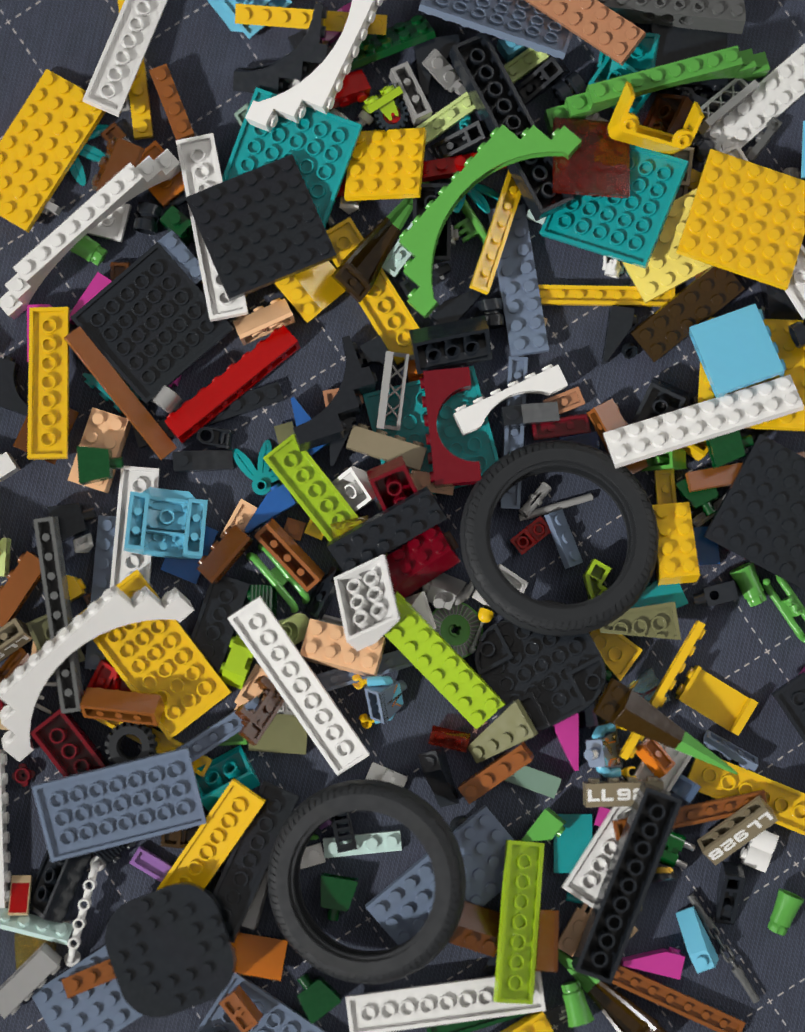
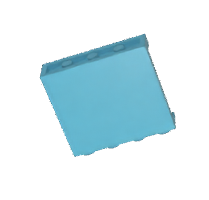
M756 304L689 327V336L715 398L723 397L727 393L778 375L779 377L784 376V371L786 370L785 362L783 359H779L777 344L775 342L772 343L770 328L768 325L765 326L763 312L757 308Z

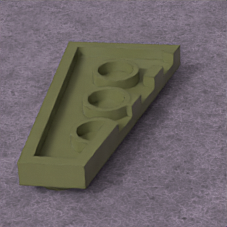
M675 602L630 608L621 617L600 628V633L681 640Z
M517 699L467 748L477 764L534 737L538 732L520 700Z

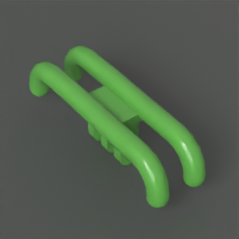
M465 199L461 211L466 219L456 224L454 229L463 228L458 232L459 237L465 233L467 234V236L461 239L463 243L477 235L484 245L487 231Z
M260 543L258 550L263 551L274 563L275 567L269 570L261 559L252 552L246 554V559L251 560L287 602L290 611L297 613L298 605L284 586L289 581L300 594L304 604L309 603V594Z
M775 575L778 583L788 596L781 601L771 586L770 579H763L762 585L796 636L805 643V634L793 618L801 615L805 621V607L786 580Z

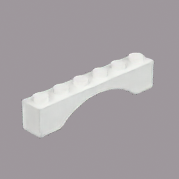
M550 364L542 368L543 372L537 375L533 372L525 376V380L520 383L516 380L508 384V388L503 391L499 388L490 393L491 396L486 399L482 396L473 401L474 404L467 407L465 404L455 409L456 413L453 414V417L462 436L480 429L489 412L499 403L510 397L527 393L550 396L565 389L568 384L559 365L553 367Z

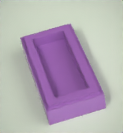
M142 846L138 847L129 862L160 882L163 881L173 866Z

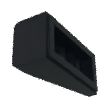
M350 811L331 817L338 853L357 849ZM348 824L347 827L337 829V826ZM350 832L349 835L340 836V837H339V835H338V834ZM350 839L352 841L351 843L340 845V842Z

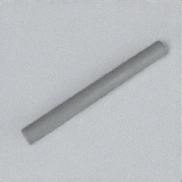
M592 493L584 494L537 508L530 514L529 518H525L521 514H518L520 521H524L591 501L593 496Z

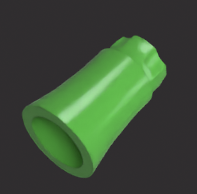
M85 235L69 250L97 266L103 262L108 252L88 235Z
M747 562L729 572L750 607L759 605L767 600L754 563Z
M779 888L767 928L774 933L785 936L805 900L790 891Z
M579 980L562 984V996L567 1012L568 1027H577L594 1021L595 1019L590 1011Z

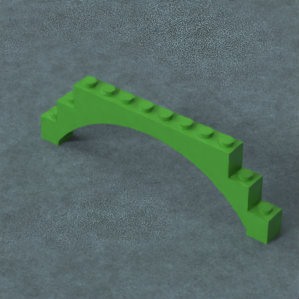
M737 45L589 84L585 93L566 97L564 105L546 109L544 119L549 134L554 133L557 128L561 129L563 126L568 128L595 113L617 105L626 82L631 83L636 98L662 89L704 80L738 78L746 79L748 82L765 77L770 67L765 52L753 54L752 48L739 51Z
M504 125L500 128L496 127L490 134L491 138L488 142H483L477 149L478 153L474 157L471 156L467 159L461 172L457 171L451 178L452 182L448 186L445 185L441 188L438 198L435 201L431 200L425 207L426 211L422 215L416 216L412 222L413 226L401 233L399 236L400 245L415 257L413 260L409 259L405 263L403 272L419 287L418 289L414 288L410 292L407 302L425 319L439 305L434 299L433 292L434 255L443 227L454 208L476 184L503 167L532 158L548 156L565 157L569 160L580 148L582 140L567 127L557 128L551 135V140L534 125L530 129L526 128L520 136L521 139Z

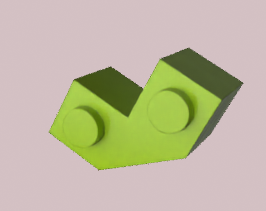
M596 559L591 560L583 574L589 600L608 589L602 584L612 569Z
M237 634L230 641V653L226 663H222L219 673L222 674L221 679L225 684L242 690L254 656L239 634Z

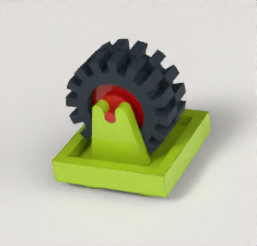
M388 85L380 90V95H372L364 100L365 104L361 106L362 110L367 113L373 112V121L376 122V126L381 130L401 129L405 126V122L408 121L407 115H409V112L406 110L408 109L407 106L404 105L402 100L396 98L403 93L400 86Z

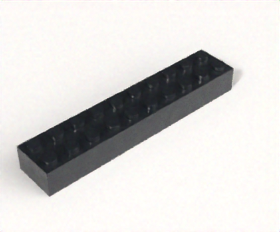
M486 33L478 34L451 47L448 57L489 134L496 127L500 128L504 125L521 139L520 136L526 128L530 129L533 125L536 127ZM552 156L532 158L507 166L536 221L568 207L575 199Z
M644 782L641 783L571 964L575 972L612 984L683 800L679 795Z

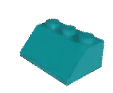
M607 56L588 85L639 71L627 63H624L622 66ZM651 93L634 98L629 113L637 116Z
M241 745L213 759L204 777L195 773L202 804L209 813L233 778L250 790L261 785ZM203 765V766H201V767H199V768H197V769H198L199 771H202V770L204 769L205 765Z

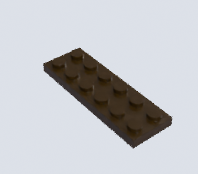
M711 266L630 333L655 363L689 335V327L708 320L745 290V288L732 272Z

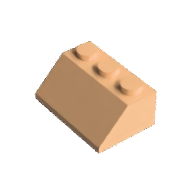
M277 298L271 301L269 306H259L253 310V313L235 318L236 320L233 321V324L243 345L271 334L274 329L280 328L283 325L286 327L295 323L294 316L285 298L282 300Z

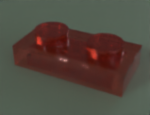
M433 725L428 744L439 747L444 746V748L466 753L470 734Z

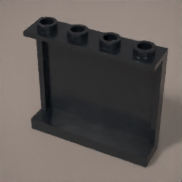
M649 24V32L660 35L655 67L727 48V33ZM728 78L682 84L655 91V93H664L666 91L680 93L683 86L693 88L694 93H702L703 91L718 93L728 85Z

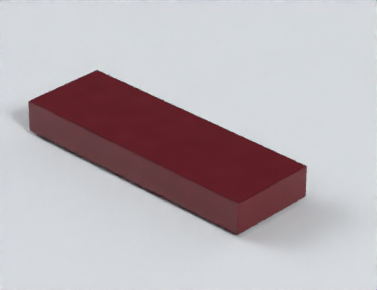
M588 414L560 417V421L531 425L534 441L591 432Z

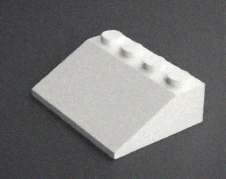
M384 554L333 577L346 642L357 651L375 644L400 620L388 564Z

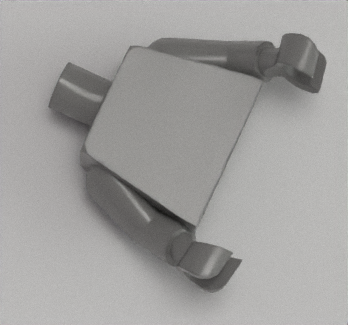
M442 573L422 586V589L425 591L428 602L433 603L436 608L443 607L451 610L454 605H460L470 597L474 591V585L471 580L466 585V582Z

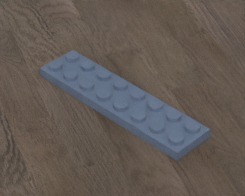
M525 204L517 206L497 267L511 357L549 352ZM490 209V213H487L489 227L495 209Z

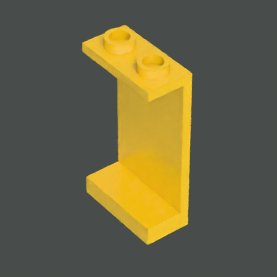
M695 665L694 668L691 667L686 674L687 680L684 684L681 683L676 690V694H678L676 699L734 735L739 736L758 702L715 678L700 666Z

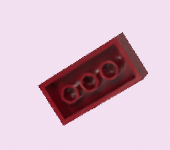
M402 456L366 471L369 482L383 511L418 491Z
M438 525L421 533L386 556L394 594L398 591L404 598L460 562L447 536Z
M61 708L30 732L63 777L77 774L78 769L95 770L110 766L70 713L61 714Z

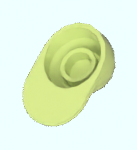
M296 613L287 619L278 620L294 645L304 640L309 624V618L305 614Z

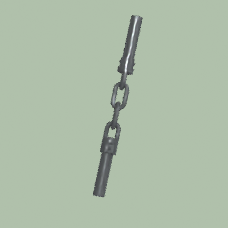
M690 893L687 898L692 906L694 905L704 928L712 939L717 940L722 957L733 966L731 969L732 973L739 979L752 1002L757 1003L760 998L746 978L741 965L735 964V956L729 946L723 945L719 938L720 932L711 917H708L695 894ZM713 928L717 932V934L714 933V936L710 932V930ZM727 948L732 958L728 957L727 959L722 949L725 951Z

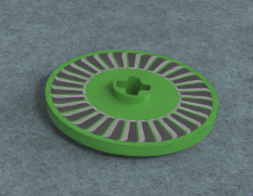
M465 603L454 605L451 610L443 607L436 608L432 612L437 627L435 629L436 632L462 658L471 655L472 653H469L468 648L472 645L480 625L477 612ZM453 627H458L457 634H452L451 630ZM482 628V630H481L480 636H479L478 641H477V643H476V646H475L476 649H477V646H478V643H479V639H480V637H481L482 634H483V628Z

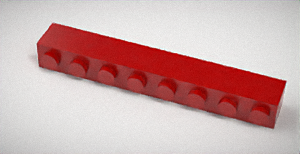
M284 325L274 329L267 339L258 342L252 351L246 352L236 364H231L221 376H216L206 388H201L195 397L191 400H186L176 412H171L164 422L179 441L184 443L200 428L205 426L299 350L298 340Z

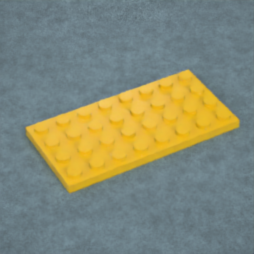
M46 69L0 141V217L28 233L105 114V111L83 102L85 90Z
M138 569L116 585L129 598H132L134 593L141 590L144 586L159 598ZM159 619L131 623L112 629L92 639L132 692L161 695L165 708L158 727L168 740H171L232 693L177 620Z

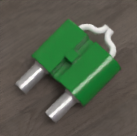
M671 831L659 863L669 867L676 865L686 869L688 863L678 859V853L683 847L694 851L695 845L685 841V836Z

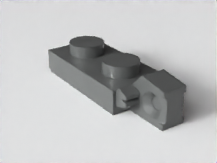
M772 117L766 123L765 133L761 131L755 140L757 142L755 146H750L745 152L749 162L754 163L781 127L782 122L775 117Z

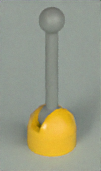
M485 608L479 609L478 619L480 625L472 645L468 648L469 653H475V646L483 625L492 620L494 612Z

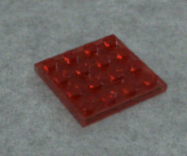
M555 117L553 119V133L557 128L561 129L565 126L582 140V143L569 160L565 157L553 156V193L628 198L630 196V144L614 140L609 136L607 131L609 121Z

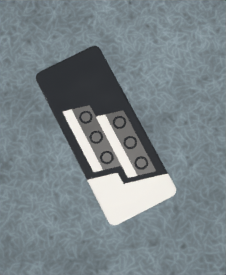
M565 1003L545 1012L551 1026L567 1020Z

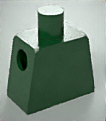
M171 206L160 218V224L168 231L172 230L188 246L194 239L191 220L174 206Z
M739 430L705 440L713 469L745 456L744 448L753 446L752 436L746 435L741 437Z
M77 446L79 484L81 485L113 478V469H123L124 467L123 457L112 458V452L109 449Z
M686 479L676 483V492L684 502H689L690 509L693 512L702 508L706 517L717 512L712 504L719 497L716 488L689 492Z
M322 872L321 907L328 909V920L338 921L340 911L348 912L357 887V878Z
M305 972L297 979L303 987L298 992L297 997L311 1024L342 1002V996L323 977L318 976L312 981Z

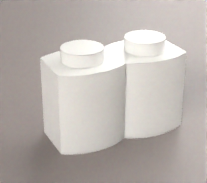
M764 830L757 837L749 841L746 848H742L739 856L741 863L766 872L779 836Z

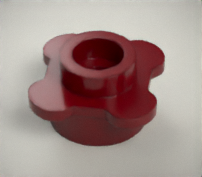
M25 763L20 764L19 769L12 773V779L20 783L22 787L27 786L29 780L35 777V771L28 769Z

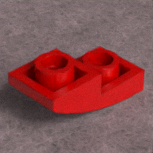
M541 515L510 541L520 554L523 555L550 533V529Z

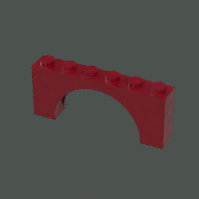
M469 367L423 371V377H420L421 389H425V396H422V406L427 408V415H424V425L429 427V434H426V444L431 446V452L428 453V463L433 466V471L429 472L430 482L434 483L435 488L476 484V482L481 480L480 462L463 460L450 453L441 442L437 432V418L443 405L457 393L471 390Z

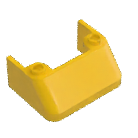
M626 82L607 127L608 134L612 139L666 155H674L691 145L704 117L698 102H694L683 128L675 132V134H670L639 125L637 116L629 113L635 94L631 83Z

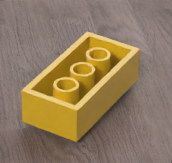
M689 502L652 505L658 526V554L655 564L658 585L697 582L700 571Z

